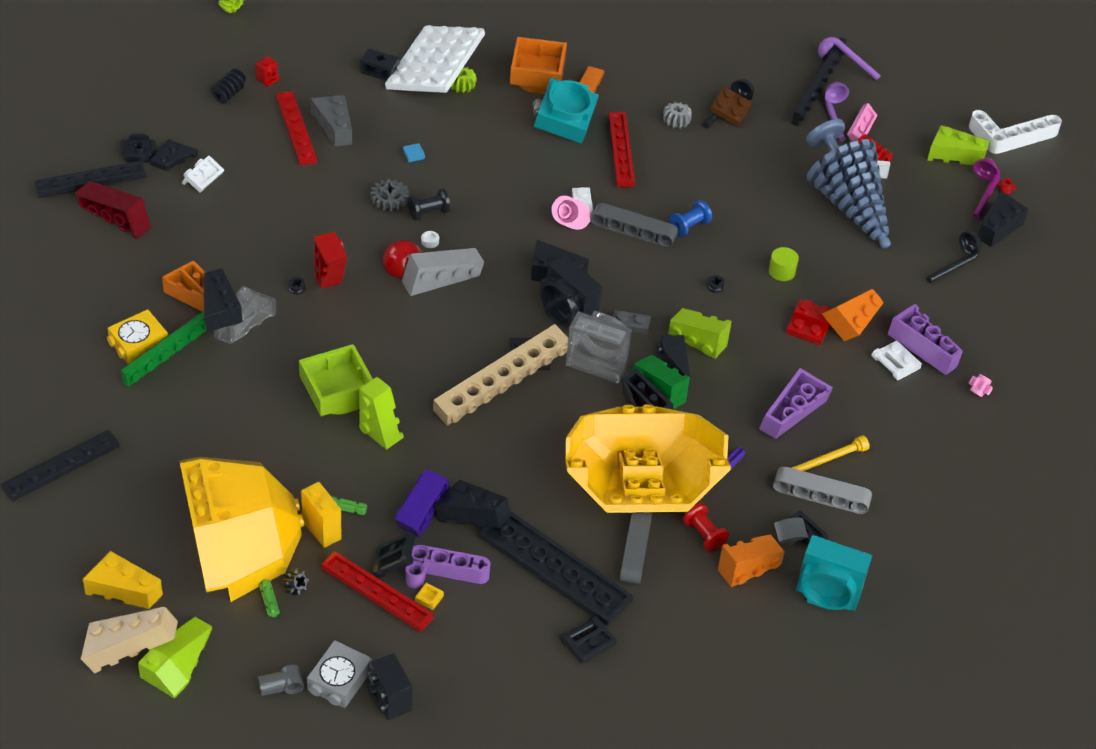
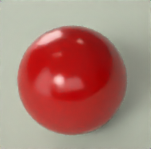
M395 241L384 251L383 267L389 275L402 279L410 254L422 253V251L411 241Z

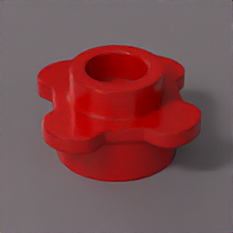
M1005 178L997 183V186H999L998 191H1003L1007 195L1017 188L1009 178Z

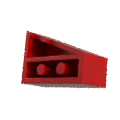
M335 232L314 236V273L320 289L342 284L347 255L343 249L342 239H338Z

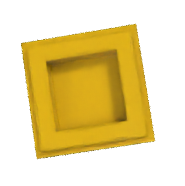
M425 583L415 596V602L434 610L443 598L444 591Z

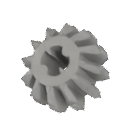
M674 101L673 104L668 103V106L663 111L664 122L667 123V126H673V129L675 127L679 129L687 127L692 118L691 108H688V104L683 105L682 102L676 103Z

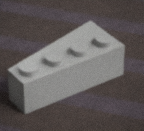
M476 248L410 254L402 283L409 295L413 296L478 277L481 274L484 261Z

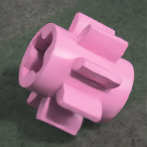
M981 374L977 378L972 376L969 381V385L972 386L970 391L980 397L984 394L989 396L993 389L990 386L992 381Z

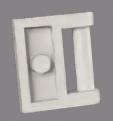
M897 340L881 349L877 348L871 355L893 373V377L896 380H900L919 370L922 365Z

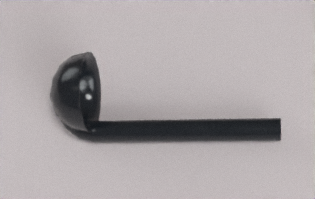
M738 79L731 85L732 91L749 101L752 99L754 87L751 82L746 79ZM713 113L703 126L709 128L719 116Z
M971 231L961 233L959 243L967 256L926 278L927 282L932 283L975 260L982 247V240L979 235Z

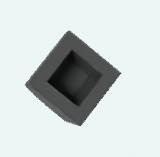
M789 518L774 523L778 540L782 544L788 545L808 538L803 518Z

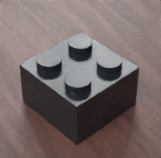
M392 653L371 661L370 671L368 672L370 680L368 690L372 697H376L380 713H384L386 718L390 720L412 711L413 686L396 655Z

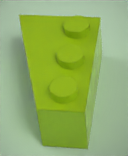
M941 125L931 145L928 161L943 159V162L946 163L952 160L960 161L959 164L974 165L979 159L985 158L990 141Z
M682 308L670 320L668 334L684 335L685 343L716 359L727 347L732 321L728 319L726 321L717 320L716 316L709 318L702 316L700 312Z
M376 377L359 389V427L364 434H368L387 450L404 438V436L398 430L399 418L394 415L393 409L396 406L391 387Z

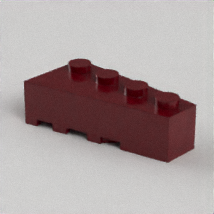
M89 181L75 192L82 209L96 217L101 215L105 222L109 224H117L119 230L131 232V236L135 239H138L151 228L144 201L141 197Z

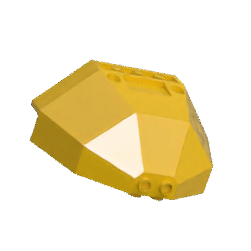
M649 404L642 407L624 405L623 407H615L580 416L566 437L565 464L567 472L607 513L688 512L730 471L731 466L727 459L729 435L697 414L654 407Z
M195 457L179 461L206 591L210 592L228 588L230 601L232 602L258 588L262 580L271 581L284 574L302 536L301 527L304 526L302 514L298 515L297 513L300 510L298 498L294 499L293 495L260 462L209 457Z

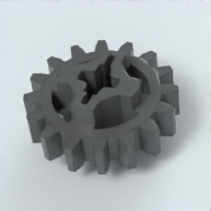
M387 179L386 182L380 180V184L375 183V187H371L370 199H372V204H376V208L383 207L384 211L386 208L390 211L393 208L399 210V206L405 207V203H408L409 190H407V186H403V182L397 183L396 179L393 182L390 179Z

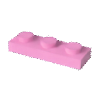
M869 103L862 106L847 134L852 142L858 141L863 134H868L877 117Z

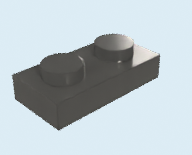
M614 310L611 328L647 334L651 316Z

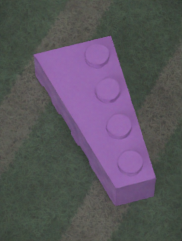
M916 304L895 316L887 335L895 341L897 340L945 375L957 368L963 351L948 336H943L941 329L937 325L933 326L929 322V317L925 313L921 314L918 311L919 307Z
M799 368L764 416L759 429L775 439L824 404L833 387Z

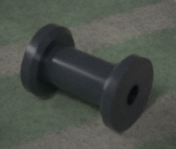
M444 188L439 189L435 196L419 200L414 195L408 197L409 210L415 221L421 218L422 213L439 209L444 213L450 212V200Z

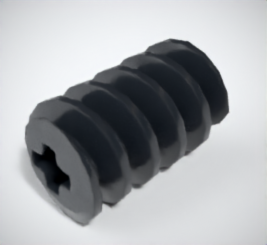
M233 68L212 85V95L218 102L226 103L240 89L244 88L246 76L239 69Z

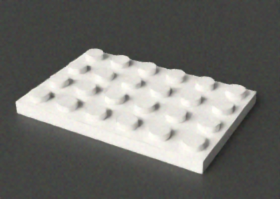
M424 26L400 61L394 74L386 81V89L447 93L485 35L484 28Z

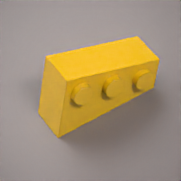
M112 551L83 578L86 595L92 596V594L104 596V599L108 600L112 598L123 600L125 604L150 609L163 595L161 579Z

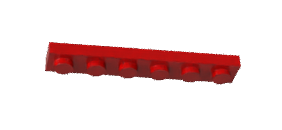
M293 91L276 93V100L299 165L317 163V157Z
M609 112L608 119L617 187H634L635 179L626 112Z
M336 551L321 564L322 570L420 633L434 619L432 612Z

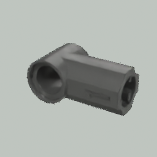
M287 665L280 672L258 676L261 696L282 691L288 694H295L304 688L300 669L297 665Z

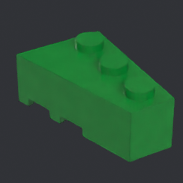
M652 354L634 363L633 371L638 369L673 404L674 409L686 403L690 376L680 375L678 369H670L667 367L666 362Z

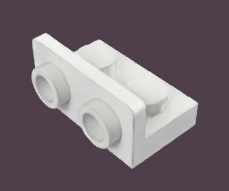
M210 156L204 160L201 158L194 165L195 168L193 170L189 168L183 176L185 178L182 184L185 185L189 182L201 193L224 172V169Z

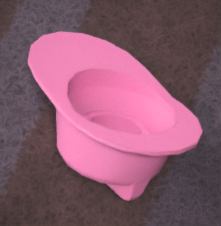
M560 196L552 204V216L558 223L578 230L583 229L590 222V209L581 201L569 196Z

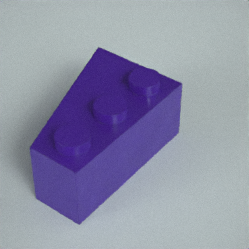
M426 469L423 474L419 475L416 481L417 485L413 491L411 490L407 494L405 504L397 510L395 515L398 527L418 537L432 522L433 518L431 516L436 511L435 503L451 488L447 478L429 469Z

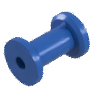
M697 200L693 204V209L683 215L673 213L670 215L669 223L677 227V236L683 237L688 234L689 227L698 222L703 224L711 222L712 212L706 202Z

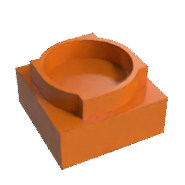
M517 37L511 65L510 84L519 85L522 89L532 93L545 94L551 78L562 81L567 43Z

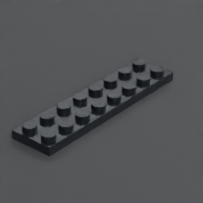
M511 512V517L500 528L483 527L479 531V537L590 615L596 616L606 626L633 601L634 595L513 512Z

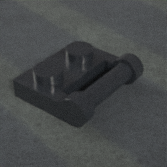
M411 532L378 546L373 567L375 577L380 579L390 571L413 564L412 551L415 536Z
M593 616L587 623L573 631L565 632L559 636L561 643L569 648L581 664L615 646L617 642L616 638L596 616ZM592 629L595 630V631H593V632L587 634L586 636L580 638L579 640L574 641V639H576V638H578L579 636L585 634L586 632H588V631H590V630H592Z

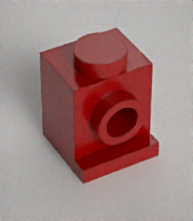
M267 56L255 63L256 79L262 84L269 87L280 80L275 60Z

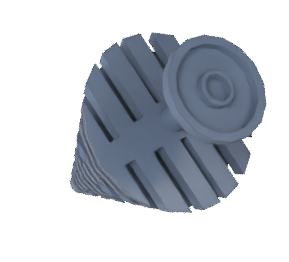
M834 119L819 125L808 134L806 142L811 147L826 145L830 152L824 156L821 166L818 160L807 173V181L812 185L814 184V187L818 191L820 190L827 199H830L831 203L838 206L841 212H846V216L850 220L853 218V222L857 226L862 227V231L866 234L871 233L869 237L872 240H879L881 248H888L891 242L887 238L889 227L885 226L887 224L886 207H882L884 195L882 194L879 164L877 166L878 157L875 142L872 140L870 143L869 139H861L860 144L856 140L850 142L848 147L847 144L839 147L835 139L845 130L844 121Z

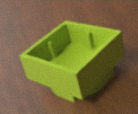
M354 344L299 360V376L320 416L345 414L359 409V389L373 380Z

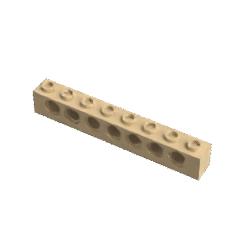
M556 324L552 325L435 398L433 401V411L447 426L458 422L462 416L474 412L478 406L488 403L497 394L504 393L511 385L520 383L527 375L534 374L538 368L550 364L557 356L564 355L568 350L569 338Z

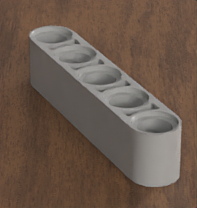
M789 467L778 468L773 483V488L777 492L858 514L868 512L872 498V492L867 488Z

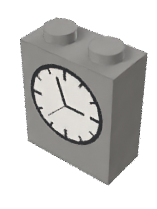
M334 640L307 677V690L314 696L327 699L335 706L339 705L346 708L368 677L372 658Z

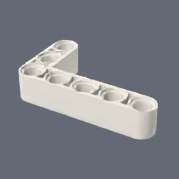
M976 110L972 113L969 129L975 136L989 140L987 150L998 154L1056 137L1062 120L1059 116L1049 115L1000 129L984 111Z

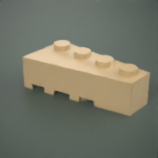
M160 607L91 622L88 625L81 660L94 673L99 672L101 667L107 664L113 666L119 663V659L128 655L132 658L138 655L142 649L148 648L150 650L174 640L178 621L166 607Z

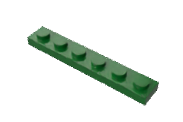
M204 311L121 370L122 383L129 387L206 331Z

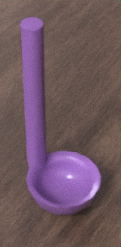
M828 37L820 42L818 55L821 59L836 45L875 80H878L881 76L836 37Z
M841 82L831 83L825 90L824 103L831 120L838 119L832 104L844 101L849 95V89ZM844 132L838 137L840 142L846 140Z

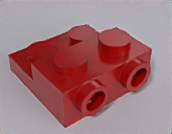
M800 299L786 329V334L821 346L830 328V323L822 313L831 308L815 305L811 300L803 301Z

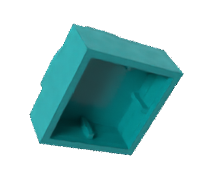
M551 78L533 127L582 144L599 95L588 90L589 86L576 81H560Z
M812 535L805 552L796 591L804 594L807 598V603L829 610L847 609L855 611L873 555Z

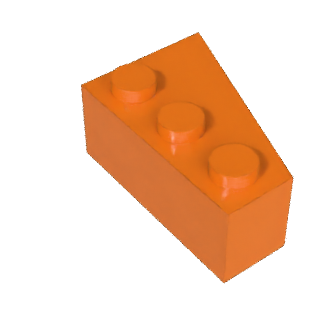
M193 260L162 276L164 293L203 312L204 273L206 272Z
M871 289L822 313V315L845 342L861 334L884 302L874 289Z
M771 534L752 538L749 543L738 541L735 546L730 547L728 544L722 546L718 571L731 587L744 584L748 579L755 576L759 577L764 572L776 569L782 564L785 551Z

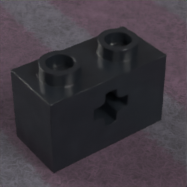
M368 49L360 60V73L387 81L396 71L399 65V57Z

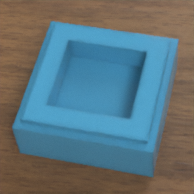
M419 143L403 147V153L408 162L425 159V153Z

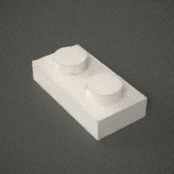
M590 187L572 188V198L586 204L592 215L593 205Z

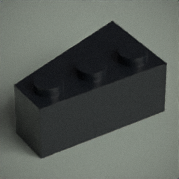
M1000 191L981 224L978 235L982 242L992 247L1018 229L1025 222L1028 208L1003 191Z
M638 369L622 378V390L628 405L642 407L649 404L654 407L674 410L673 404Z
M460 479L435 503L439 522L443 523L446 520L457 521V524L472 522L475 523V526L500 528L511 517L507 497Z

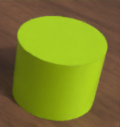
M786 247L775 249L771 255L769 274L779 281L793 279L799 260L798 254Z

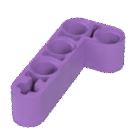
M425 545L413 547V564L406 566V584L408 587L415 589L420 588L424 584L426 574L477 584L486 583L490 577V561L486 557Z

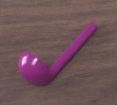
M988 158L979 159L973 165V171L978 177L984 180H991L973 214V217L976 219L980 218L1000 179V171L996 163Z

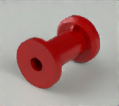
M699 503L685 513L683 523L688 527L694 526L705 539L703 544L705 550L713 552L726 543L729 538V532L724 528L717 529L707 517L708 507L704 503Z

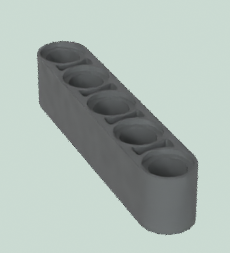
M605 203L597 204L590 217L591 222L596 226L663 247L672 246L678 234V229L673 224Z
M632 512L620 581L640 584L653 512Z

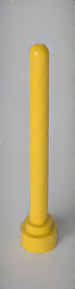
M864 435L859 436L850 445L792 468L806 471L853 451L864 452L869 450V442Z

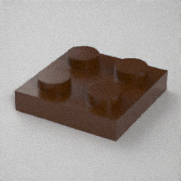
M724 86L709 110L739 127L753 103Z

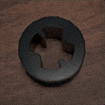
M718 275L709 277L708 290L713 293L722 292L724 279Z
M294 277L290 279L288 285L289 291L292 294L299 295L305 292L306 287L303 278Z

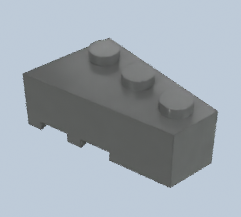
M345 95L310 98L311 115L318 120L320 127L324 128L325 134L334 146L352 145V126Z

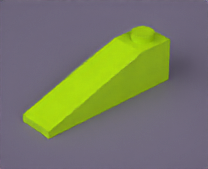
M196 616L176 630L174 640L152 648L138 662L140 678L175 699L188 685L192 671L198 663L199 655L210 636L212 626Z

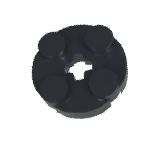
M146 134L129 135V139L125 141L123 139L120 143L121 155L124 157V161L128 163L141 160L148 163L156 153L155 140L153 139L152 141Z

